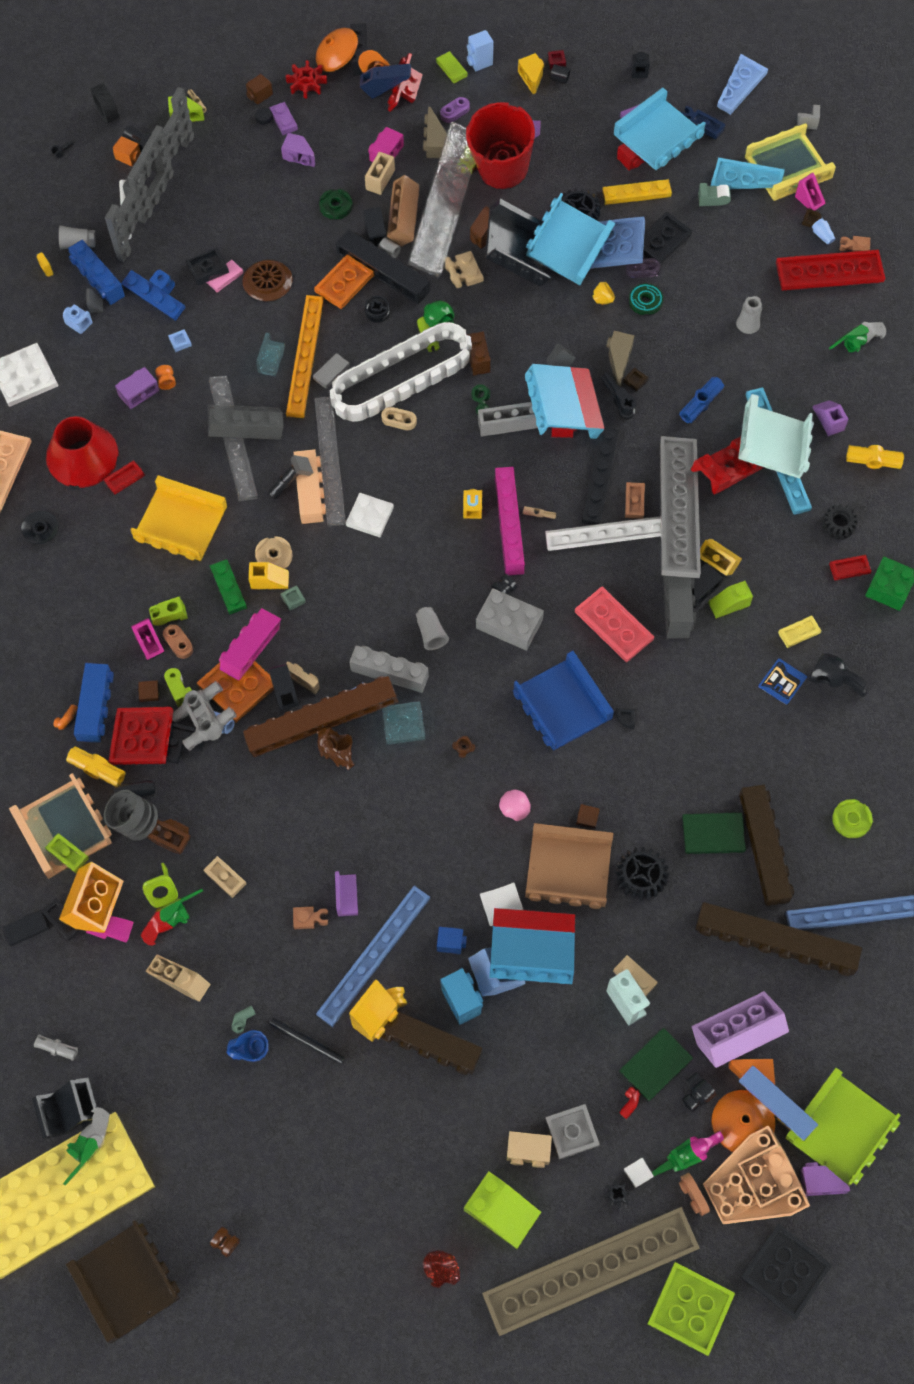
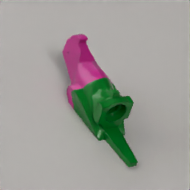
M718 1131L708 1138L698 1139L694 1136L687 1139L670 1152L667 1156V1162L651 1173L653 1176H657L671 1169L677 1172L705 1160L708 1150L724 1140L722 1133Z

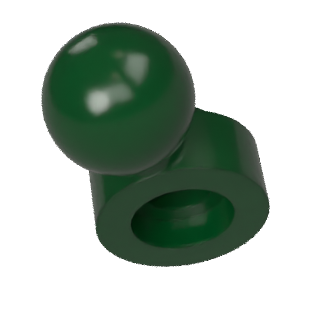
M482 384L476 385L472 389L471 395L473 400L479 404L476 407L478 415V410L489 408L486 402L489 400L491 393L487 386Z

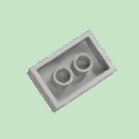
M492 588L476 618V629L527 651L543 621L544 610Z

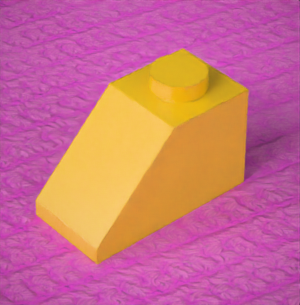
M536 53L518 60V73L532 94H535L538 89L544 68L543 60L539 59Z

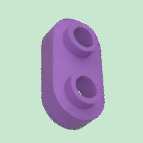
M459 97L445 105L440 111L441 120L451 123L468 113L470 109L469 100Z

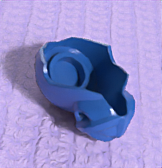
M251 1030L243 1033L238 1038L231 1039L228 1042L226 1052L233 1059L255 1062L260 1061L266 1056L269 1044L267 1037L261 1031Z

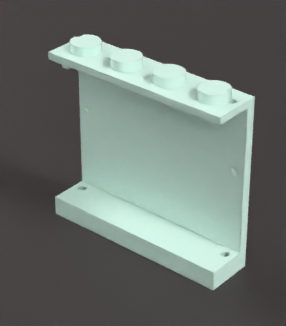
M752 394L745 405L738 459L800 479L802 474L808 471L810 465L808 458L811 453L809 445L812 441V435L810 434L814 425L812 421L813 414L810 413L803 422L757 407L759 396Z

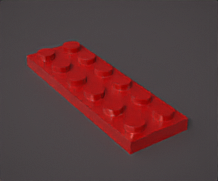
M879 250L776 259L781 291L880 283L885 280Z

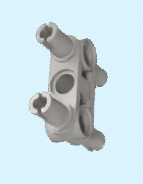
M216 680L204 690L189 691L184 697L182 706L173 712L172 721L178 724V722L190 715L196 727V731L182 741L189 751L202 741L217 740L222 734L223 726L237 717L231 707H228L219 715H215L209 702L215 695L223 691L221 685Z

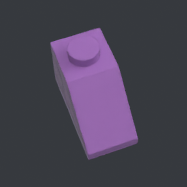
M817 1162L806 1163V1167L800 1169L801 1183L806 1196L846 1194L850 1191L849 1186L826 1166H818Z

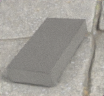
M336 353L313 375V380L327 389L338 375H341L350 367V363Z

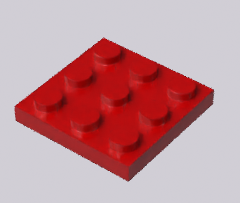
M171 707L117 708L108 762L111 765L166 764L174 710Z

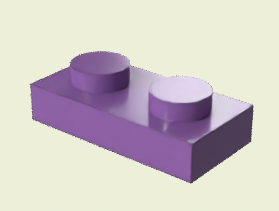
M285 102L269 107L282 135L298 130L297 124Z

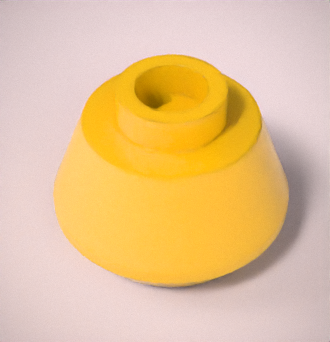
M599 282L593 291L594 295L592 296L597 304L613 303L615 299L612 289L606 282Z

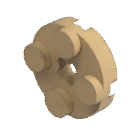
M278 536L270 539L267 537L261 540L255 549L256 561L269 562L283 569L287 568L293 557L289 542ZM277 551V556L271 557L270 552L275 553Z

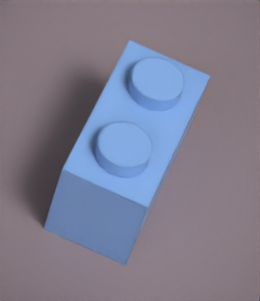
M484 30L469 36L467 45L468 64L474 68L475 72L493 65V40L488 32Z

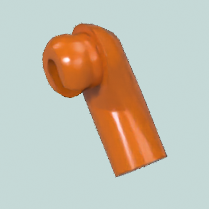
M71 705L62 719L60 717L55 718L54 727L59 730L65 729L76 716L78 707Z

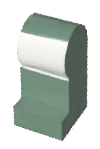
M700 183L698 191L699 206L728 204L731 201L730 187L728 185L707 186V183Z

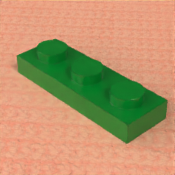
M228 560L210 565L229 615L247 609Z

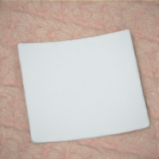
M515 883L480 894L490 926H493L494 908L523 910Z

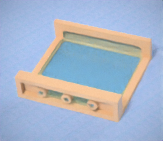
M73 773L69 775L72 780L71 782L19 810L17 805L9 808L48 879L68 868L45 849L57 833L87 856L112 844L109 838L112 836L107 825L102 826L100 821L103 818L98 809L93 810L91 807L94 804L89 793L84 794L82 791L85 788L80 777L76 779Z

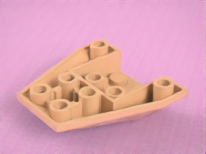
M769 1126L749 1135L703 1183L722 1224L791 1216L810 1206L794 1168Z

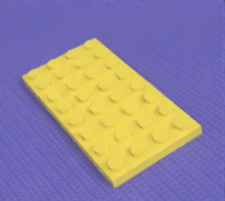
M116 1112L110 1114L104 1145L66 1186L63 1183L80 1164L66 1151L67 1145L75 1143L80 1133L0 1179V1279L155 1188Z

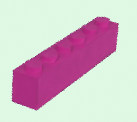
M495 468V485L505 574L521 575L524 574L525 563L514 468Z

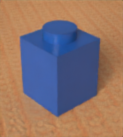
M439 927L437 952L461 954L462 948H466L467 936H463V929Z

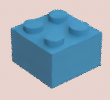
M462 968L440 979L441 991L459 1025L481 1015L483 999L479 991H474L472 985L474 982L469 972L465 974Z

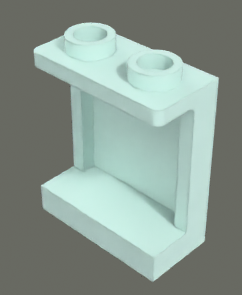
M626 969L611 978L606 992L628 1026L646 1016L647 1013L644 1008L648 1007L650 1002L629 970Z

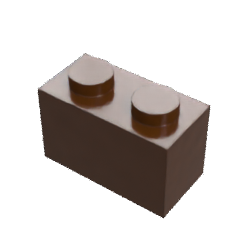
M484 331L466 334L471 337L470 365L473 375L490 373L491 360Z

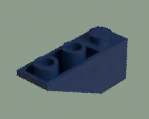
M411 64L373 67L361 74L360 88L372 99L380 96L385 91L394 88L411 77Z

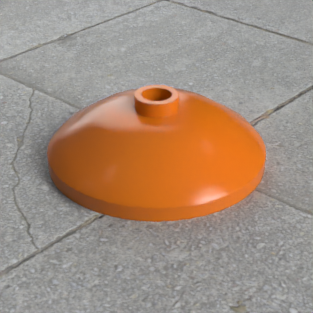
M339 28L325 36L316 52L317 65H322L323 71L332 72L347 64L357 49L358 37L356 33L350 28Z
M748 1090L732 1091L724 1095L714 1107L712 1113L714 1134L718 1131L722 1133L724 1140L720 1143L731 1152H734L749 1135L766 1126H769L773 1133L775 1131L774 1114ZM747 1116L749 1123H744L742 1117Z

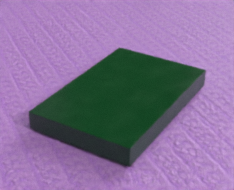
M742 813L682 815L685 854L745 852Z
M663 1028L619 1072L649 1102L693 1057Z

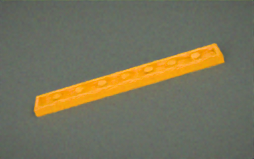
M306 295L286 417L304 418L324 302L323 296Z

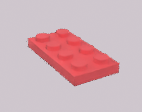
M603 586L575 608L574 612L626 663L654 640V636Z

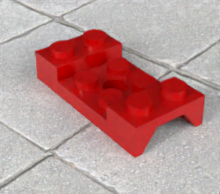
M741 436L732 440L728 447L711 456L706 454L696 459L690 469L692 472L702 471L710 479L714 495L764 468L738 459Z

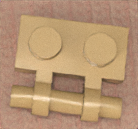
M471 251L456 255V262L451 261L450 257L444 259L446 271L450 273L451 282L455 284L456 288L462 287L461 282L464 281L467 286L483 282V275Z

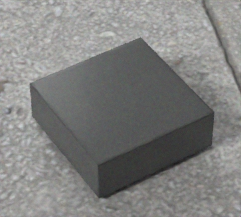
M294 455L291 458L296 474L310 476L314 473L307 457Z

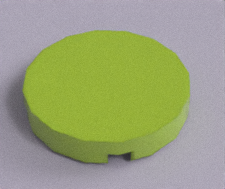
M855 799L840 802L832 815L836 831L847 838L864 836L870 830L873 822L869 807Z

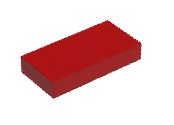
M133 460L106 477L104 482L113 494L116 495L145 475Z
M866 555L830 561L829 563L834 581L871 573Z

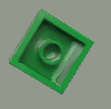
M883 556L865 596L900 611L914 583V569Z

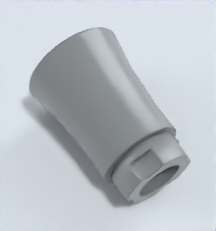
M59 226L60 250L68 249L82 239L89 247H95V230Z
M757 296L748 297L745 300L741 313L737 318V328L743 333L752 334L760 328L762 303L761 299Z
M424 607L419 609L416 613V618L423 638L424 648L426 650H436L446 645L449 637L442 628L433 608Z

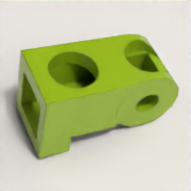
M180 596L149 608L152 624L156 626L164 625L177 619L181 621L188 619L185 604Z
M170 668L165 672L164 677L177 707H180L185 695L192 690L190 686L184 687L180 671L176 668Z

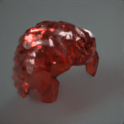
M439 1250L426 1254L423 1266L426 1276L434 1281L431 1283V1286L440 1288L445 1283L455 1285L460 1280V1270L453 1255Z

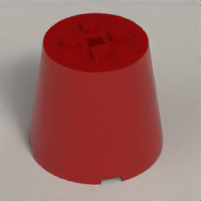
M497 102L482 107L471 117V121L466 128L467 144L482 180L489 186L497 189L512 188L524 180L528 172L535 138V127L532 118L523 108H517L509 105L507 102Z

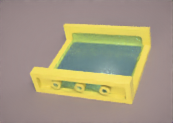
M806 123L747 146L745 158L748 163L785 169L782 182L773 185V188H766L774 201L796 193L799 181L810 173L814 172L818 184L833 178L836 166L833 162L829 164L823 162L805 135L807 130Z

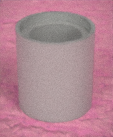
M387 238L382 239L378 246L379 249L385 250L393 258H397L401 250L399 245Z

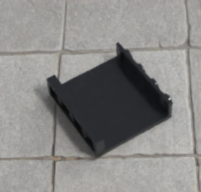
M502 199L497 200L489 208L485 258L538 286L551 279V276L545 272L543 273L544 265L526 256L528 251L526 246L530 239L535 238L534 232L538 225L542 226L543 221Z

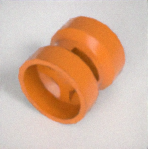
M161 365L156 368L155 374L158 378V387L162 390L173 388L176 385V381L173 376L172 367Z

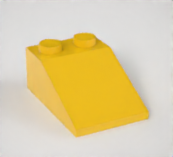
M375 979L349 1012L352 1026L373 1042L375 1038L379 1039L385 1032L384 1027L388 1021L391 1023L397 1017L398 1006L380 982Z

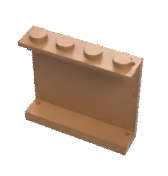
M534 823L525 897L537 902L542 899L549 900L553 904L566 902L571 906L589 905L593 909L605 907L613 833Z

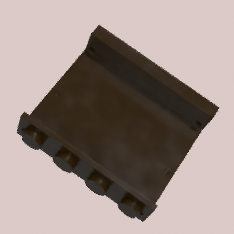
M135 1220L132 1221L133 1225L78 1261L73 1259L66 1264L104 1338L110 1344L180 1299L178 1295L180 1288L175 1280L170 1281L167 1275L170 1271L164 1261H159L157 1257L159 1251L154 1242L149 1243L146 1237L149 1233L143 1223L139 1225Z

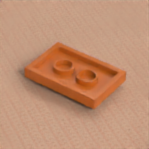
M347 254L315 286L314 291L342 310L374 276V271Z

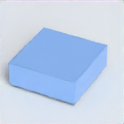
M185 329L168 335L175 352L192 346Z

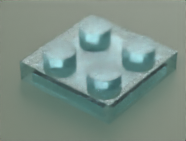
M420 701L390 705L382 708L387 745L426 739Z

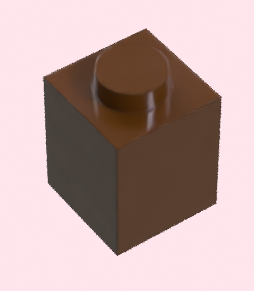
M262 74L246 83L247 97L258 105L273 95L271 82Z

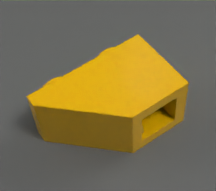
M249 562L251 589H288L289 571L269 562Z

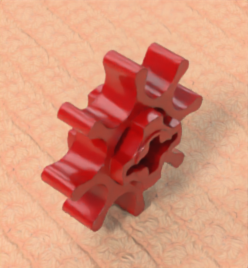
M308 60L305 61L306 66L304 68H298L293 64L292 72L294 75H286V83H294L290 86L291 94L301 90L305 99L308 98L307 93L309 91H316L317 94H321V87L318 84H327V76L319 75L323 73L322 65H318L317 68H311Z

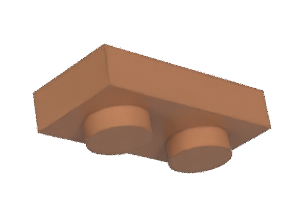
M626 482L625 518H644L645 483Z

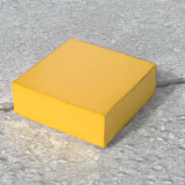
M42 252L37 254L39 265L46 276L54 275L50 263Z

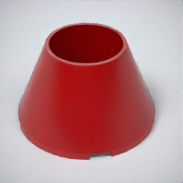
M73 416L62 420L56 426L47 448L46 463L52 476L66 486L73 485L85 488L102 482L113 472L116 467L119 451L115 439L107 430L83 417ZM89 441L88 444H86L82 448L75 450L68 449L72 444L76 442Z

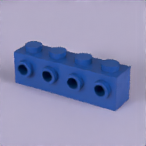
M83 239L68 248L70 253L69 259L72 264L76 265L80 273L87 277L91 286L98 290L103 299L105 298L112 305L125 297L121 283Z

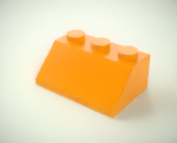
M93 862L80 867L59 920L75 929L104 933L124 881Z

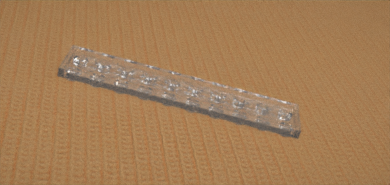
M451 122L408 261V265L438 278L442 274L474 165V159L466 140V127Z

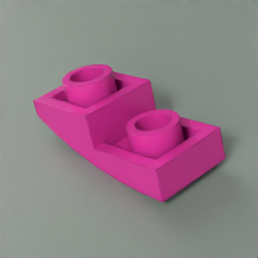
M111 916L104 933L86 931V933L102 939L108 936L127 942L134 922Z

